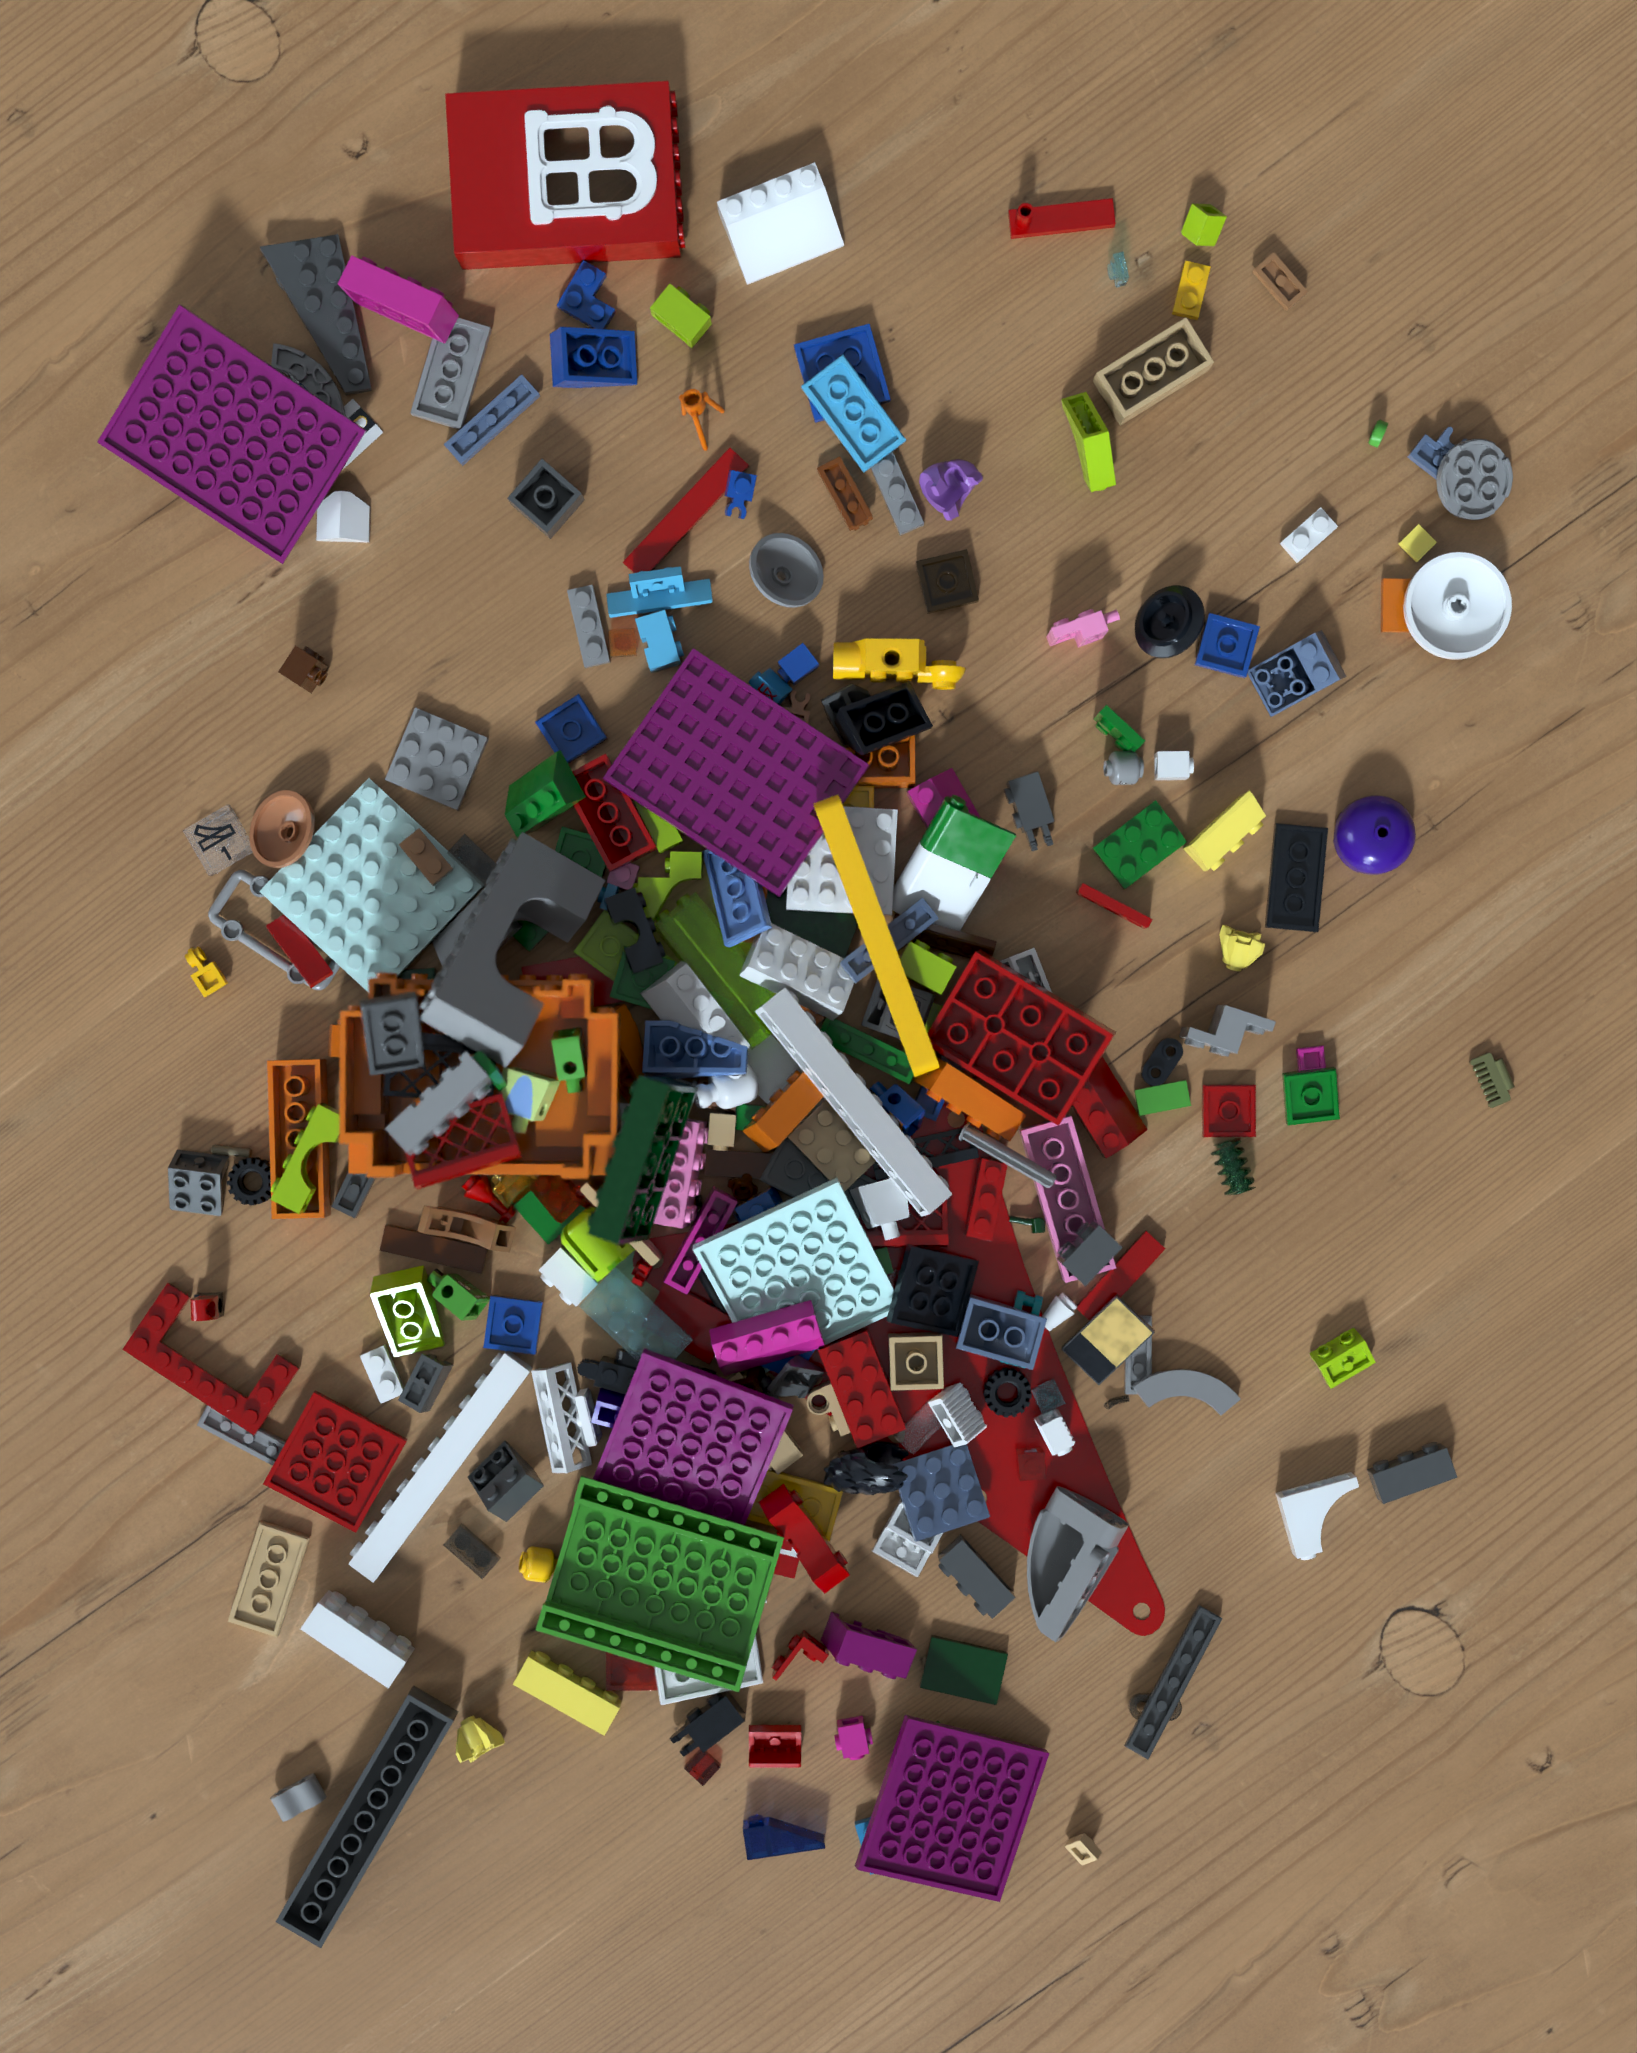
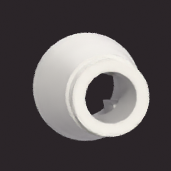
M1063 1292L1059 1296L1056 1295L1042 1315V1317L1047 1318L1045 1328L1049 1331L1075 1314L1073 1311L1077 1308V1305Z

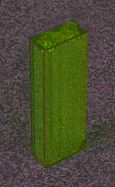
M696 892L691 896L687 893L676 902L678 906L671 912L666 909L655 918L657 921L654 924L656 931L678 959L689 965L750 1044L751 1050H753L773 1034L755 1011L776 993L739 976L747 955L738 944L730 948L724 946L719 920Z

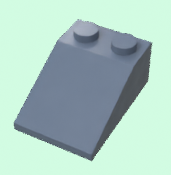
M970 1294L956 1348L1033 1370L1047 1318Z

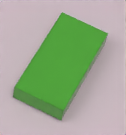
M1186 1080L1134 1090L1139 1116L1191 1106Z

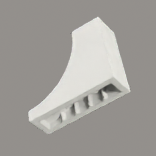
M1351 1472L1276 1493L1291 1551L1297 1559H1313L1317 1553L1323 1552L1321 1547V1529L1328 1510L1342 1495L1359 1487L1357 1477Z

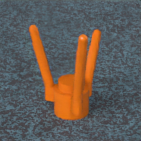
M690 389L679 396L682 415L685 416L687 413L691 415L704 451H707L708 447L699 421V415L704 412L706 402L720 413H724L725 410L711 399L707 392L700 393L696 389Z

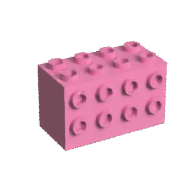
M687 1120L654 1224L685 1228L691 1225V1221L696 1220L698 1206L694 1205L695 1196L699 1195L701 1191L702 1180H699L698 1176L699 1170L704 1169L706 1154H702L704 1143H708L709 1128H706V1121Z

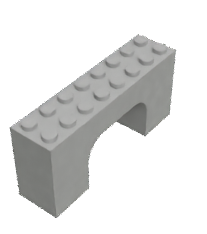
M524 832L520 834L517 840L512 838L506 849L502 851L496 862V868L491 872L485 883L487 885L475 901L474 909L471 910L464 922L463 930L456 937L452 951L446 956L442 964L443 968L436 975L431 984L430 992L427 993L420 1005V1008L423 1009L419 1018L421 1021L477 1052L479 1050L483 1051L488 1058L504 1067L511 1062L524 1046L544 1005L543 1002L509 984L498 972L495 957L506 932L513 921L524 920L538 925L568 943L587 919L605 882L603 878Z

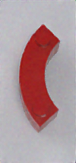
M782 1484L758 1503L768 1521L798 1553L796 1556L807 1571L812 1582L825 1594L850 1576L845 1567L848 1561L840 1550L837 1552L834 1550L819 1526L803 1507L802 1503L804 1501L795 1489L790 1491L785 1484Z

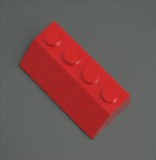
M605 753L572 772L586 796L576 803L574 807L609 872L648 855L657 850V847L632 799L603 779L612 765L611 760Z
M1101 1057L1074 1101L1072 1108L1102 1157L1107 1159L1131 1144L1148 1129L1106 1061Z

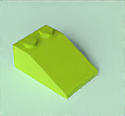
M424 1265L373 1277L370 1296L394 1357L445 1345L435 1299L432 1296V1286L427 1281L428 1275Z

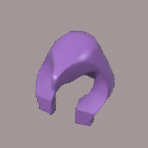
M956 459L929 466L920 474L919 483L922 493L928 502L937 511L943 513L946 520H952L959 517L963 502L973 488L983 480V475L971 462Z

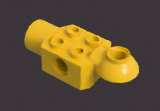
M865 638L854 642H834L833 679L865 680V678H870V682L880 683L886 682V678H896V682L906 683L912 682V678H917V683H932V689L951 690L956 688V682L963 677L966 670L965 667L957 666V662L952 660L932 661V666H926L925 641L921 639ZM888 657H894L898 661V664L893 666L888 665L885 662V659Z

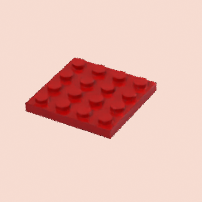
M315 1390L263 1485L356 1533L408 1439Z

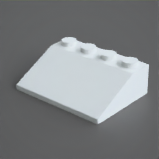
M815 162L717 201L719 216L747 285L844 246L825 186Z

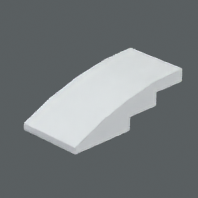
M900 1498L871 1551L918 1577L943 1533L915 1542Z

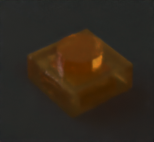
M635 628L609 630L611 657L637 656Z

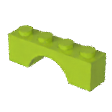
M324 1103L311 1108L306 1118L309 1123L305 1131L301 1130L294 1142L297 1147L293 1155L289 1154L282 1166L285 1171L282 1177H278L271 1188L273 1195L270 1200L298 1214L305 1212L316 1190L307 1173L308 1157L319 1144L339 1141L340 1111Z

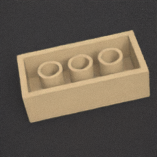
M1186 317L1097 372L1093 383L1121 426L1208 372L1214 361Z

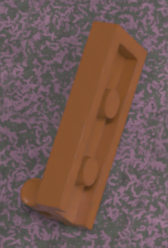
M839 456L818 467L817 472L849 531L853 529L856 531L859 529V526L869 524V521L873 519V515L841 457Z

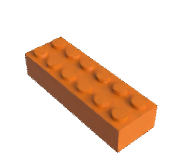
M326 1059L267 1061L271 1188L278 1177H282L285 1171L282 1168L284 1161L289 1154L293 1155L297 1147L294 1142L301 1130L305 1131L309 1123L306 1118L313 1106L317 1107L321 1103L328 1105ZM323 1142L316 1146L308 1157L307 1173L316 1190L305 1212L298 1214L271 1200L272 1219L325 1218L331 1215L329 1142Z

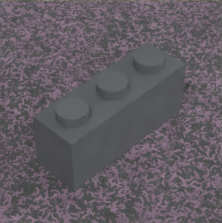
M1431 1442L1423 1445V1450L1414 1453L1412 1451L1400 1453L1397 1455V1459L1389 1462L1388 1460L1375 1462L1372 1468L1367 1469L1377 1499L1382 1504L1458 1478L1447 1447L1441 1443Z
M961 1534L938 1554L939 1568L947 1577L952 1575L958 1581L956 1586L965 1596L968 1594L972 1596L976 1601L974 1606L983 1616L987 1613L993 1619L1015 1599L1013 1590Z

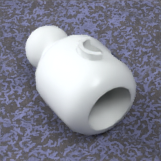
M747 1064V1074L708 1077L707 1085L697 1084L695 1086L698 1089L694 1102L699 1108H707L712 1102H715L722 1109H731L755 1100L759 1093V1085L753 1068Z

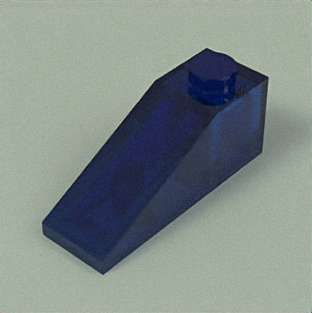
M753 1815L748 1817L747 1820H743L747 1860L825 1849V1834L772 1817H763L762 1815Z

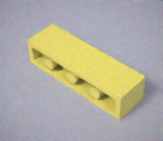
M531 1650L513 1685L605 1736L620 1709L622 1701L618 1699L619 1696L611 1690L606 1689L603 1691L596 1687V1683L590 1678L578 1677L573 1674V1670L564 1664L557 1665L553 1663L547 1654Z

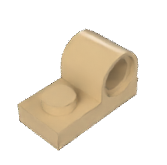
M830 1380L812 1388L807 1394L806 1403L809 1411L815 1415L831 1412L832 1415L828 1418L833 1431L838 1430L840 1436L851 1433ZM815 1395H823L827 1401L825 1405L818 1407L812 1403V1398Z

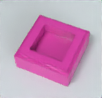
M1324 1046L1296 1048L1298 1071L1326 1068Z

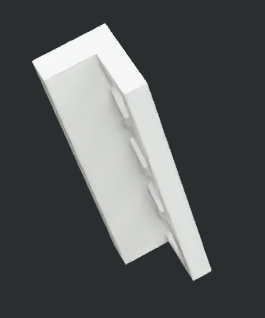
M571 1362L551 1368L532 1370L531 1373L552 1473H569L592 1465L583 1429L578 1426L576 1419L578 1411L575 1401L577 1388ZM564 1370L566 1380L562 1387L557 1383L555 1373ZM565 1396L571 1402L568 1413L562 1408V1401ZM570 1421L576 1427V1433L573 1438L567 1432ZM575 1447H577L581 1451L583 1461L574 1464L572 1454Z

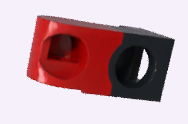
M223 1292L197 1293L194 1295V1298L190 1299L191 1321H208L224 1316Z

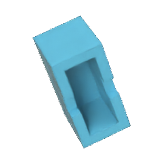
M662 610L635 618L642 643H648L649 648H645L644 652L651 673L680 665V657L684 656L680 641L675 642L672 632L677 631L673 616L667 617L666 611Z

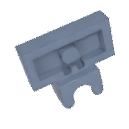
M1447 427L1436 441L1425 434L1407 458L1437 480V473L1442 459L1455 446L1450 442L1453 428Z

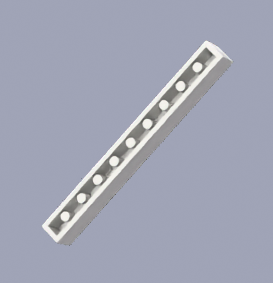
M783 988L755 1011L756 1014L814 1083L920 1216L931 1214L952 1195L948 1189L949 1184L943 1177L938 1176L933 1171V1165L930 1160L924 1155L921 1156L916 1150V1144L913 1139L908 1135H904L899 1129V1123L896 1118L891 1114H887L882 1108L883 1104L879 1097L869 1092L865 1087L866 1082L862 1076L852 1071L848 1066V1059L842 1053H838L832 1046L831 1038L825 1032H821L815 1025L814 1017L801 1008L798 1004L799 999L792 991Z
M506 1351L503 1355L501 1353L496 1355L490 1363V1366L493 1367L492 1371L488 1376L483 1373L474 1385L478 1390L472 1397L467 1395L459 1405L462 1411L458 1417L455 1418L453 1415L443 1427L446 1433L441 1439L436 1437L427 1448L431 1452L426 1460L421 1457L413 1467L412 1471L415 1472V1475L410 1481L405 1478L396 1490L400 1495L395 1502L390 1499L381 1510L384 1516L378 1523L374 1520L365 1532L369 1537L363 1544L359 1541L350 1552L353 1558L348 1565L374 1583L533 1369L512 1352Z

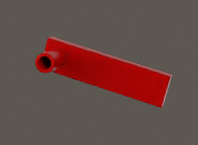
M1113 198L1032 207L1029 203H1023L1018 209L1008 210L1011 239L1114 228L1116 225Z

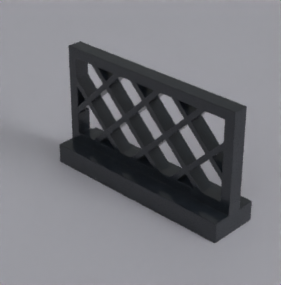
M421 1033L423 1052L431 1050L439 1060L428 1069L422 1067L424 1072L414 1081H411L404 1071H397L392 1074L391 1072L385 1073L383 1095L419 1098L422 1093L415 1086V1083L427 1074L433 1083L438 1086L439 1083L431 1075L430 1071L440 1062L448 1069L450 1066L444 1059L452 1052L462 1055L465 1051L468 1054H475L477 1051L448 1035ZM437 1051H443L447 1053L441 1057V1055ZM490 1059V1061L496 1066V1062ZM400 1072L409 1085L402 1091H391L390 1080ZM494 1084L489 1087L491 1091L487 1094V1098L493 1096ZM412 1087L417 1093L406 1091Z

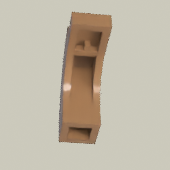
M424 1205L417 1231L423 1234L460 1239L489 1250L510 1253L516 1227L489 1217L458 1209Z

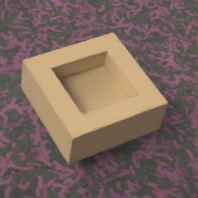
M1085 1833L1070 1838L1064 1846L1081 1865L1098 1860L1102 1853L1094 1841Z

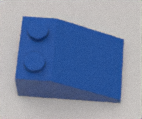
M560 327L550 333L553 387L591 388L638 384L635 331Z

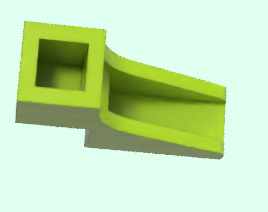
M670 851V857L665 858V873H670V878L638 877V883H634L633 888L636 889L637 893L642 892L647 905V907L643 908L646 918L651 917L653 922L655 921L670 893L677 885L689 880H703L702 852Z

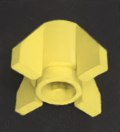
M1222 925L1219 936L1223 953L1222 961L1226 963V967L1233 971H1241L1242 968H1248L1263 954L1265 943L1260 941L1262 934L1258 932L1249 934L1235 930L1227 925Z
M473 1715L460 1722L461 1727L457 1730L456 1756L460 1763L469 1760L471 1763L491 1749L503 1745L505 1741L499 1731L482 1720V1718L476 1719Z

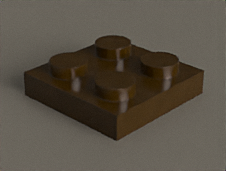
M967 549L916 561L927 614L979 602Z

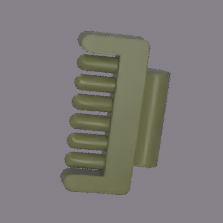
M1485 1053L1469 1061L1470 1065H1476L1473 1067V1071L1483 1069L1475 1074L1476 1077L1488 1073V1075L1478 1079L1479 1083L1491 1079V1081L1480 1086L1481 1089H1486L1483 1091V1094L1488 1095L1496 1091V1093L1486 1097V1100L1490 1101L1488 1107L1494 1108L1511 1100L1508 1090L1514 1088L1515 1085L1503 1058L1494 1061L1491 1053Z

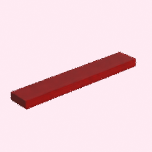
M729 448L623 561V564L633 573L653 571L725 494L729 470L744 473L749 468V465Z

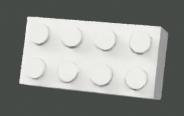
M772 924V928L755 935L739 976L774 993H778L783 988L792 991L799 999V1005L830 1020H834L844 1011L854 985L853 980L839 964L844 958Z
M328 1590L317 1603L301 1627V1630L389 1688L415 1648L411 1646L412 1643L402 1635L396 1636L390 1632V1628L381 1621L376 1622L368 1617V1613L359 1606L353 1607L347 1603V1599L339 1592Z

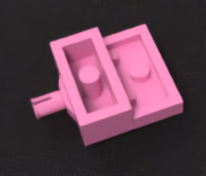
M1090 609L1078 614L1079 617L1069 622V619L1065 618L1053 623L1054 626L1051 627L1046 637L1049 646L1075 638L1077 646L1081 647L1103 639L1108 632L1107 624L1120 620L1117 609L1105 614L1102 611L1094 613V610Z

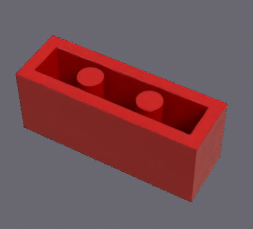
M980 1157L965 1229L966 1236L988 1241L993 1240L1007 1164L999 1160Z

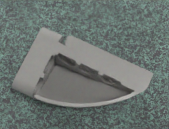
M1060 1486L1056 1487L1045 1509H1042L1037 1517L1027 1555L1028 1593L1036 1624L1041 1633L1054 1642L1063 1638L1093 1594L1118 1553V1544L1129 1526L1124 1519L1103 1506Z

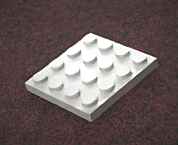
M843 806L883 915L892 916L898 810ZM823 833L787 886L786 910L854 914Z

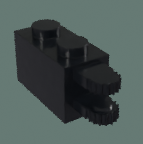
M603 1356L600 1361L589 1360V1358L582 1359L580 1364H578L579 1366H577V1371L582 1377L585 1376V1378L595 1380L594 1386L626 1394L636 1368L619 1364L614 1361L615 1359Z
M729 1691L711 1695L707 1699L708 1704L701 1709L696 1707L686 1716L685 1725L670 1737L674 1744L687 1734L691 1736L692 1740L686 1743L679 1751L682 1756H686L697 1747L704 1753L745 1722L746 1713Z

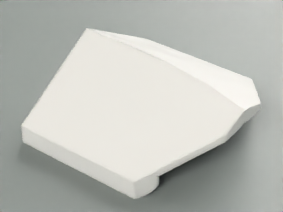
M334 491L322 501L317 509L316 540L370 543L371 507L351 492Z

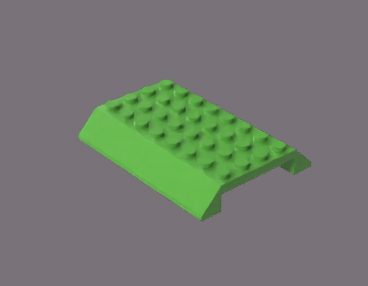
M581 1476L573 1501L575 1502L549 1592L541 1609L536 1631L739 1692L784 1537Z

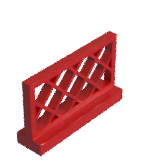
M502 1093L469 1104V1111L477 1115L470 1129L457 1123L458 1118L455 1116L449 1122L451 1125L444 1137L434 1135V1137L442 1141L435 1154L427 1150L422 1151L433 1157L427 1168L417 1170L414 1163L417 1155L413 1153L409 1156L405 1151L412 1174V1181L417 1190L522 1157ZM499 1101L501 1113L496 1121L483 1114L488 1104ZM481 1107L479 1112L474 1110V1108ZM481 1117L494 1123L487 1138L474 1132ZM502 1117H504L506 1126L500 1123ZM454 1126L468 1132L461 1146L448 1140ZM499 1126L508 1131L511 1141L498 1144L492 1141L491 1138ZM472 1134L485 1141L481 1150L474 1153L465 1149ZM445 1142L459 1149L455 1158L449 1161L438 1157ZM488 1143L494 1145L493 1147L486 1149ZM462 1151L468 1153V1155L460 1157ZM436 1159L439 1160V1161H441V1162H443V1163L434 1165Z
M947 1199L942 1203V1214L937 1208L933 1211L942 1219V1230H931L924 1223L931 1214L926 1215L921 1220L910 1210L913 1207L910 1205L908 1207L909 1214L919 1222L913 1230H904L898 1224L900 1221L898 1220L896 1223L900 1230V1237L885 1240L883 1232L879 1231L876 1227L872 1228L874 1231H865L873 1248H906L907 1244L918 1247H948ZM922 1225L926 1230L917 1229Z

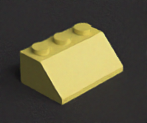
M1247 791L1234 800L1183 849L1204 872L1210 868L1215 871L1225 862L1223 856L1229 850L1234 853L1245 843L1242 838L1247 833L1253 835L1264 825L1261 820L1266 815L1254 795Z

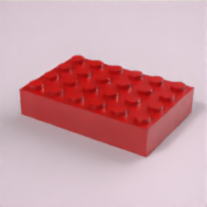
M978 950L975 951L927 1034L935 1051L1059 1126L1106 1051L1116 1031L984 951Z

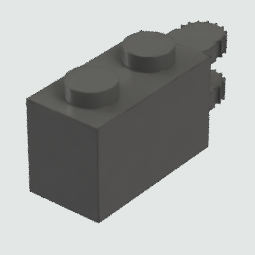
M1039 772L1008 781L1006 783L1007 788L1004 789L1005 797L1008 804L1013 803L1016 812L1012 814L1016 829L1021 828L1022 833L1026 834L1031 851L1038 850V844L1032 831L1037 828H1041L1046 845H1053L1048 825L1055 821Z

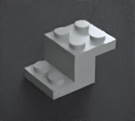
M1217 1005L1208 1033L1191 1027H1182L1179 1037L1185 1039L1184 1044L1202 1049L1206 1045L1210 1047L1209 1052L1229 1057L1230 1053H1238L1245 1031L1264 1035L1265 1031L1273 1032L1276 1021L1227 1005Z

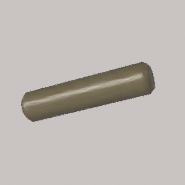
M213 1145L211 1148L213 1154L251 1157L252 1155L250 1148Z

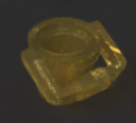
M494 1175L491 1179L495 1185L493 1188L494 1195L506 1208L521 1200L538 1180L535 1175Z

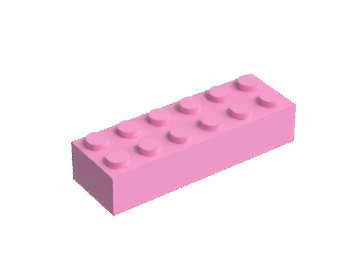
M1066 1115L1059 1126L1051 1121H1045L1018 1129L1026 1157L1057 1176L1055 1183L1050 1188L1034 1181L1056 1259L1060 1256L1058 1253L1059 1249L1067 1241L1072 1243L1078 1237L1076 1232L1085 1222L1090 1224L1092 1221H1095L1105 1230L1075 1125L1070 1115ZM1114 1258L1099 1273L1115 1269ZM1057 1260L1062 1280L1065 1283L1078 1280Z

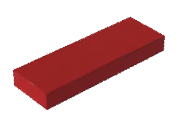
M1084 883L1080 884L1076 891L1077 895L1143 929L1149 928L1153 920Z
M284 914L266 925L267 930L310 988L333 975L331 968L304 932Z

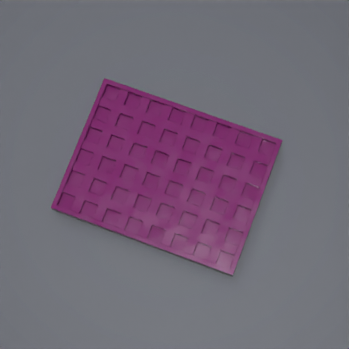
M693 648L603 779L780 897L824 833L813 803L838 794L843 805L868 769L869 764Z

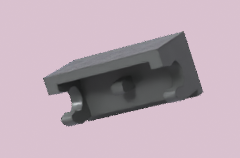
M421 1354L398 1401L419 1413L431 1410L453 1367V1364L448 1361L442 1362L436 1359L437 1356L433 1354Z

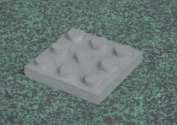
M415 707L385 780L459 811L489 738Z

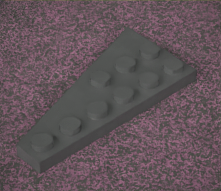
M339 235L261 246L260 251L284 288L290 302L314 339L316 346L327 361L329 368L345 395L372 391L353 300L338 285L345 269Z

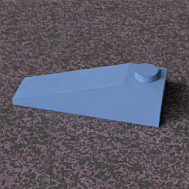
M645 1021L642 1073L646 1076L681 1079L747 1074V1046L712 1036L700 1030L680 1025L674 1021Z

